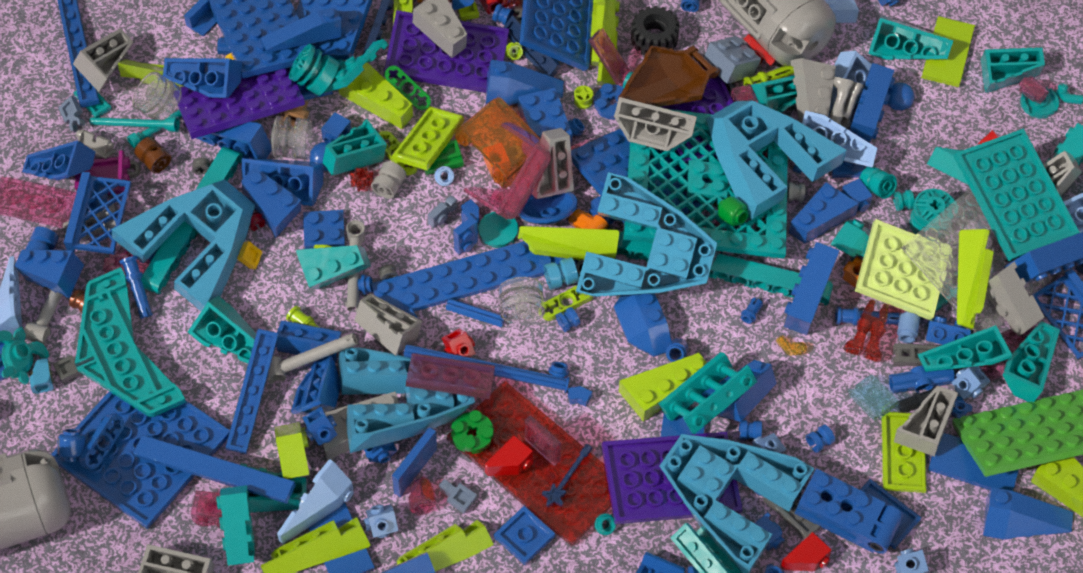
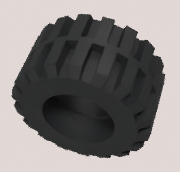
M648 6L646 10L641 9L639 14H635L632 20L631 40L632 45L635 46L637 51L641 50L642 55H645L651 46L672 48L673 50L677 46L680 28L679 20H677L676 15H672L673 12L671 10L667 11L665 7L658 8V6H654V8H650ZM650 29H659V30H661V31H663V32H662V33L655 34V33H651V32H649V31H647V30H650Z

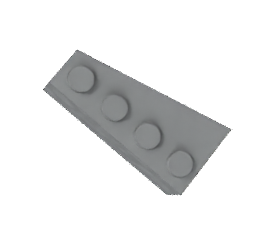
M391 392L355 404H399L396 393ZM347 406L325 412L327 416L332 415L336 421L337 426L334 428L338 434L330 442L322 444L327 462L329 459L333 460L334 457L341 453L349 451L346 428Z

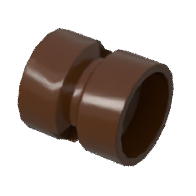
M147 137L140 141L134 151V155L142 163H145V166L153 174H158L167 168L172 160V156L153 137Z

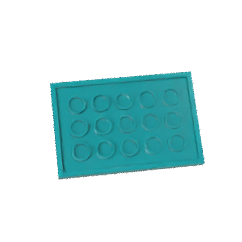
M1024 128L954 154V159L1008 261L1015 260L1034 249L1080 233Z

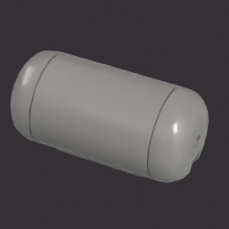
M718 0L773 59L784 66H791V60L804 58L811 60L817 56L829 43L836 26L835 13L824 0Z
M40 448L28 449L9 456L6 453L1 454L0 550L54 533L63 528L69 520L71 507L67 489L54 456L47 450Z

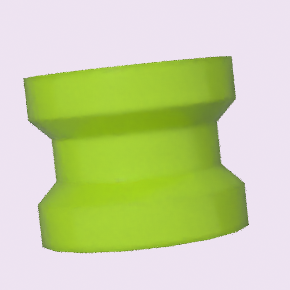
M582 85L575 89V106L580 109L591 107L593 104V90L590 87Z

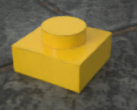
M250 241L243 242L237 259L249 269H256L263 252Z

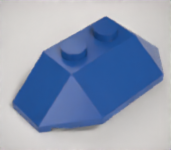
M655 293L621 295L614 305V310L627 342L653 357L665 354L671 342L668 323Z
M332 355L312 364L310 367L311 371L305 375L296 390L291 408L292 414L307 415L319 407H322L325 412L336 408L341 385Z

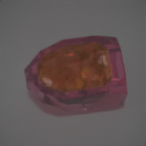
M423 476L414 481L410 488L411 494L408 497L410 510L416 515H426L434 510L436 504L434 488L429 479Z

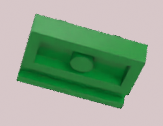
M457 139L449 141L428 171L425 170L426 175L434 174L442 166H447L451 169L464 167Z

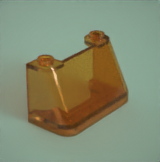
M497 97L487 103L460 126L455 135L459 144L466 147L472 143L493 165L492 178L503 189L533 174L541 139L502 98Z

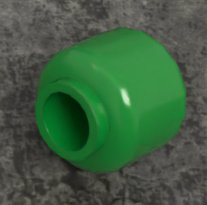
M730 196L720 201L718 216L731 226L741 225L748 218V208L745 203L734 196Z

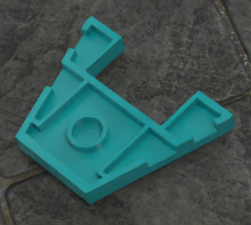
M384 39L373 42L362 56L356 58L352 56L347 60H337L339 61L337 73L323 93L347 87L364 70L362 66L365 63L372 62L377 57L375 53L380 48L384 50L389 44Z

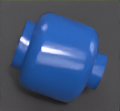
M65 429L57 437V453L59 456L65 457V461H77L86 446L85 435L80 433L79 429Z

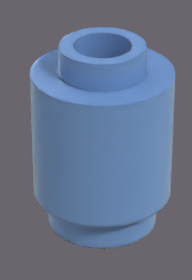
M906 311L899 316L897 335L901 342L913 343L918 337L920 323L918 315Z

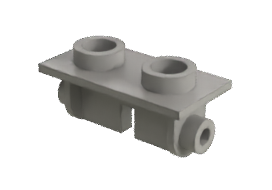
M85 129L77 131L76 137H78V141L96 151L95 155L97 157L107 159L116 153V150L113 149L114 143H112V140L98 135L96 141H94V133Z

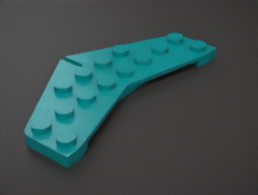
M120 267L90 280L86 285L75 366L81 374L145 415L154 417L186 403V400L181 390L134 343L127 281Z

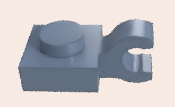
M444 479L439 484V491L449 496L447 503L463 514L466 513L477 499V494L461 483L454 487Z

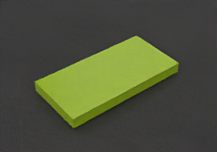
M938 16L933 33L954 41L948 59H926L921 78L959 87L975 25Z
M429 106L393 153V160L428 171L463 124L464 116Z
M883 411L881 413L883 489L886 491L926 493L925 453L894 442L896 430L908 420L912 413Z

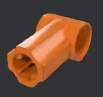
M581 209L575 210L568 220L570 225L580 229L607 230L609 227L607 221L601 216H592Z

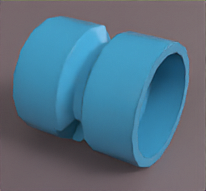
M571 257L560 260L559 265L553 262L543 265L544 275L550 290L562 287L563 283L571 285L579 281L576 265Z

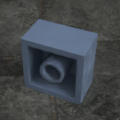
M737 36L710 42L704 58L711 65L720 69L718 76L727 84L743 80L744 77H753L761 61V58L755 51L750 49Z

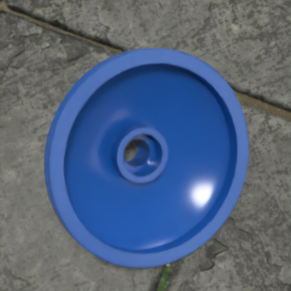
M570 192L536 199L531 194L519 203L518 214L523 220L532 224H556L573 214L578 205L577 198Z

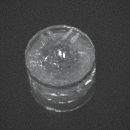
M277 115L271 132L273 156L280 157L282 151V156L287 158L292 149L294 159L307 160L311 148H306V146L311 147L312 144L311 118L298 117L294 126H292L291 117L287 116L284 121L283 116Z

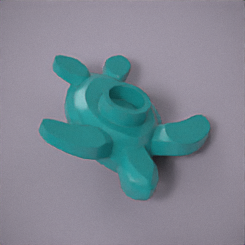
M23 327L17 328L13 335L9 331L2 330L0 331V342L4 343L1 357L5 368L1 372L2 377L18 378L22 384L26 385L29 383L27 372L31 369L34 361L32 353L37 354L41 358H48L49 352L41 342L35 341L27 344L25 342L26 332Z

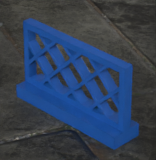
M82 171L64 239L66 250L73 251L74 253L76 250L106 254L115 253L117 242L111 236L112 229L107 231L104 224L112 219L116 223L115 227L122 224L131 181L91 176L90 172ZM95 183L104 184L106 188L96 193L94 185ZM117 186L125 187L124 192L117 196L112 190ZM110 192L114 198L104 203L100 197ZM98 199L102 205L92 211L89 205ZM118 202L120 209L112 213L108 207ZM105 209L109 216L100 221L96 214ZM94 217L97 223L87 228L85 221ZM101 227L105 233L95 239L91 232ZM89 235L93 240L88 244H80L81 238ZM109 237L112 241L110 248L101 247L99 242Z
M1073 269L1065 272L1063 277L1032 295L1050 324L1060 329V337L1079 360L1083 358V351L1081 353L1078 352L1075 348V341L1083 342V338L1076 337L1078 328L1083 329V324H1079L1080 316L1083 315V281ZM1064 283L1068 288V294L1056 293V287ZM1042 295L1052 296L1051 303H1041L1038 297ZM1054 297L1066 299L1065 307L1053 305ZM1068 300L1078 301L1080 309L1067 308ZM1051 310L1064 312L1062 320L1053 319L1050 315ZM1066 312L1078 314L1077 323L1064 321ZM1063 325L1075 327V335H1066L1062 331Z

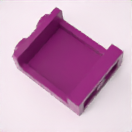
M119 150V157L94 159L91 169L84 172H90L91 176L130 181L128 168L131 166L130 159L126 157L123 150ZM82 173L75 175L74 188L76 192ZM117 186L112 190L115 194H121L124 192L125 187Z

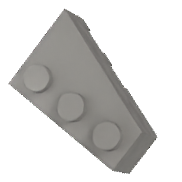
M425 0L413 9L412 23L451 58L466 48L467 33L448 0Z
M119 28L81 50L73 65L100 92L117 68L118 62L122 61L133 41Z
M1063 151L1043 164L1060 197L1082 172L1073 155L1067 151Z
M1013 262L988 281L985 297L992 302L997 312L1008 322L1011 330L1020 336L1043 319L1044 315L1033 295H1028L1024 287L1026 282L1024 278L1020 279L1015 271L1017 265Z
M147 544L138 573H213L215 564L210 558Z

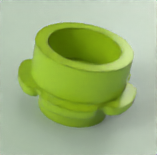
M511 42L506 46L505 55L507 58L518 60L522 57L523 49L520 43Z

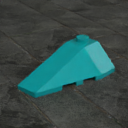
M881 15L868 54L886 60L948 59L954 40Z
M220 296L207 302L188 330V333L202 345L210 348L212 344L221 348V353L226 355L228 352L234 353L240 361L249 363L256 333L241 315Z

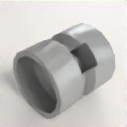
M386 161L379 170V176H376L373 180L371 188L377 195L392 199L405 179L406 172L398 164Z

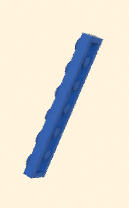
M262 329L257 330L227 440L226 450L243 454L248 452L276 348L278 333Z

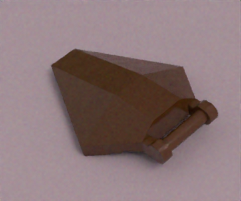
M694 45L686 50L651 46L641 64L637 66L627 81L619 97L657 107L702 100L708 80L717 77L720 69L711 65Z

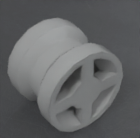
M793 182L788 183L787 202L798 200L799 203H804L805 183H800L799 185Z

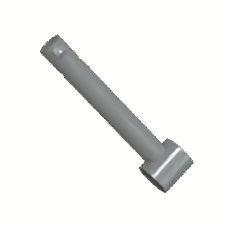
M352 220L346 227L347 238L350 242L349 246H362V242H364L366 237L364 224L359 220ZM360 272L348 276L347 303L345 302L347 311H350L351 307H356V311L358 310L360 294L358 279H360Z
M50 291L36 322H28L25 326L26 340L38 341L43 345L46 344L45 340L51 333L48 324L63 294Z
M355 334L345 335L285 360L274 356L267 377L268 383L273 384L274 381L279 380L283 382L286 380V372L357 345L358 342Z

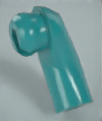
M1061 83L1058 85L1056 94L1063 102L1082 104L1083 95L1069 93L1067 91V84Z

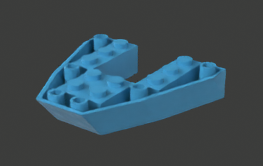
M753 100L735 101L706 118L717 158L735 197L747 205L748 215L752 219L783 201L787 186L755 152L774 141L812 182L840 166L847 152L843 147L799 121Z
M608 172L597 211L598 215L655 229L656 234L647 267L586 251L576 293L595 297L662 293L707 283L717 242L685 214L628 177Z
M224 179L171 198L112 229V238L133 256H137L139 261L144 263L184 221L206 238L210 244L174 281V289L202 311L208 301L217 296L221 297L236 264L243 242H245L255 204Z
M350 347L339 351L338 370L342 395L388 394L395 392L396 394L405 393L406 404L348 405L346 428L350 453L410 438L426 432L428 428L439 427L453 421L475 403L469 373L431 362L407 358L401 355L395 356L391 353L361 347Z
M686 434L680 435L660 464V468L700 527L741 573H750L768 546L772 534L718 502L733 479L737 480L789 512L809 482L815 469L793 456L731 440Z

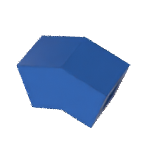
M470 199L461 205V211L465 209L469 214H474L479 223V207Z
M581 386L571 387L567 390L570 405L581 404L586 407L592 397V391Z

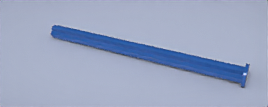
M406 345L404 349V357L559 389L563 390L564 393L567 392L570 377L568 376L567 378L411 345Z

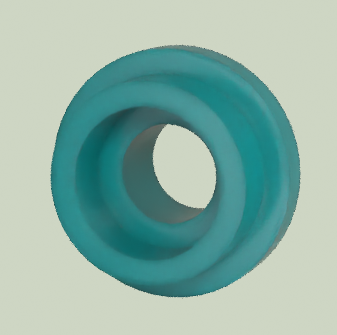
M600 514L595 520V529L601 535H609L616 528L614 518L610 514ZM604 520L606 521L605 528L602 527V523Z

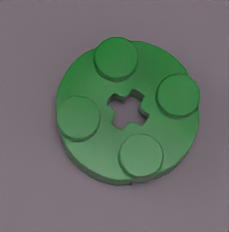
M477 410L460 415L451 425L453 444L462 452L467 451L477 454L485 451L491 445L493 438L492 422ZM470 429L477 430L476 436L472 434L468 436L467 434Z

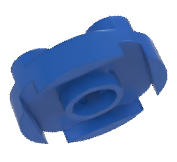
M606 83L596 92L594 107L600 116L615 120L614 114L617 103L611 105L609 100L615 99L618 102V97L624 89L622 86Z

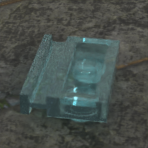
M872 374L856 384L855 388L848 390V395L874 421H877L878 417L884 416L899 405V401Z

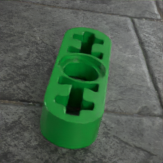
M390 66L386 69V80L417 109L425 110L431 105L430 96L398 66ZM390 70H398L397 75L401 79L403 75L406 77L399 87L396 85L399 82L397 79L393 78L391 80L389 78L391 75L389 73ZM406 82H410L414 86V90L409 94L405 93L402 89L403 84ZM417 89L421 91L418 93L421 98L424 96L427 98L426 106H419V100L416 97L413 100L410 98L416 93Z

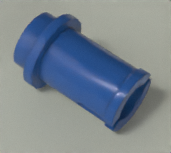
M755 297L752 298L747 308L741 312L743 322L747 324L755 322L756 315L763 306V302L760 299L756 301Z

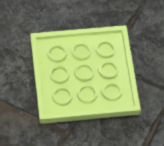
M875 219L872 224L855 292L914 313L925 319H933L951 248Z

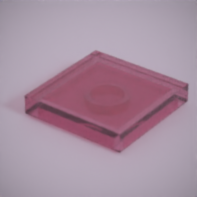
M529 415L525 419V440L550 463L556 466L561 460V442Z

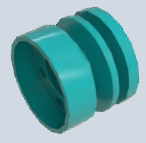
M308 44L296 57L289 73V79L294 82L297 81V84L301 86L307 82L306 89L320 96L334 79L339 67V61L329 55L321 58L322 51L320 49L315 50V46Z
M926 189L919 193L915 198L909 219V225L913 233L931 241L944 238L951 229L956 213L954 199L949 193L940 189Z

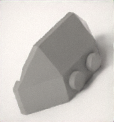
M621 97L618 99L614 114L628 142L664 151H669L692 137L697 118L696 116Z

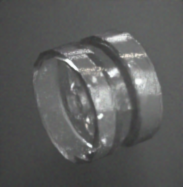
M151 72L137 86L132 100L133 107L141 113H146L153 120H165L178 105L181 97V87L173 81L167 80L159 72Z
M516 277L506 280L498 287L500 316L505 322L510 324L532 323L544 316L543 286L539 280L530 277Z

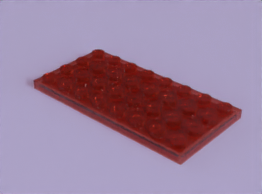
M506 381L474 409L488 417L492 422V442L483 452L472 454V452L465 451L462 453L485 472V463L513 436L533 451V463L529 469L523 470L519 475L490 477L572 547L595 524L596 518L600 514L606 513L612 507L605 464L590 452L562 490H566V495L561 498L563 506L561 507L554 503L547 507L548 499L542 496V491H550L553 483L556 488L579 457L580 451L584 446ZM470 429L467 435L469 436L472 434L473 436H476L477 430ZM450 432L448 435H446L447 440L453 444Z

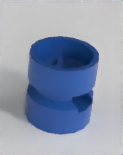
M35 227L25 250H54L59 237L54 231L46 227Z

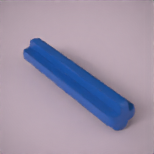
M449 299L446 304L448 311L498 327H502L505 321L504 315L454 299Z

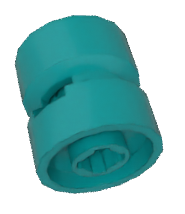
M866 167L860 175V180L869 192L882 199L889 198L896 190V177L878 167Z

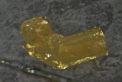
M781 335L776 340V343L787 355H802L807 351L805 343L789 342L784 335Z

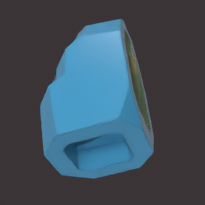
M48 358L37 360L33 371L30 373L31 390L35 394L54 389Z

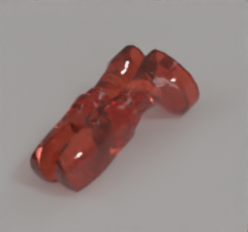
M870 299L861 318L857 321L856 335L845 343L843 350L853 355H861L866 335L870 331L871 336L863 357L880 362L882 352L879 348V342L886 332L885 326L889 305L883 304L879 312V318L871 316L876 300Z

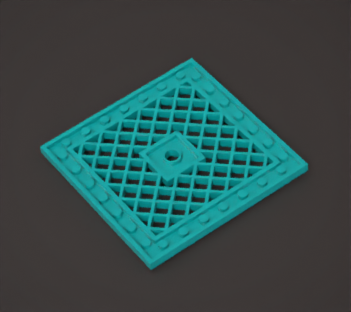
M672 110L696 116L697 118L692 137L661 154L655 150L656 148L630 142L627 177L645 189L649 187L652 190L651 193L657 195L677 210L681 211L687 207L691 213L686 216L689 219L696 216L701 221L697 226L717 242L715 251L785 259L787 190L783 201L753 219L748 215L751 220L741 224V227L737 230L720 219L718 210L716 211L711 206L715 202L719 205L720 201L726 199L727 196L735 197L731 186L728 187V179L720 162L713 157L716 152L712 138L709 136L710 131L706 118L710 117L711 114ZM700 136L704 141L699 143L695 137ZM688 141L694 146L690 150L685 146ZM773 141L755 153L787 186L788 156ZM709 144L714 150L708 152L704 147ZM677 148H680L684 153L680 157L674 152ZM698 151L704 155L700 159L694 155ZM669 155L674 161L668 163L664 158ZM691 158L692 160H689L687 165L683 159ZM659 163L663 168L658 170L653 165ZM677 165L683 169L679 173L674 169ZM649 171L653 174L650 177H648ZM669 172L673 177L668 180L663 174ZM703 178L711 179L712 183L704 182ZM656 179L662 183L658 187L653 183ZM676 181L682 185L679 189L673 185ZM667 188L672 194L666 196L662 191ZM677 198L681 203L676 206L671 200ZM697 200L701 206L696 208L692 204L693 201ZM705 209L711 214L707 218L701 213ZM716 219L720 225L715 227L711 221ZM624 222L623 240L653 243L656 234L655 229ZM756 224L760 230L755 232L751 226Z

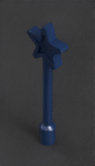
M589 444L584 445L579 457L557 488L553 483L550 491H542V496L548 499L547 507L554 503L561 507L563 506L561 498L566 495V490L562 489L582 460L589 455L593 449L592 446Z

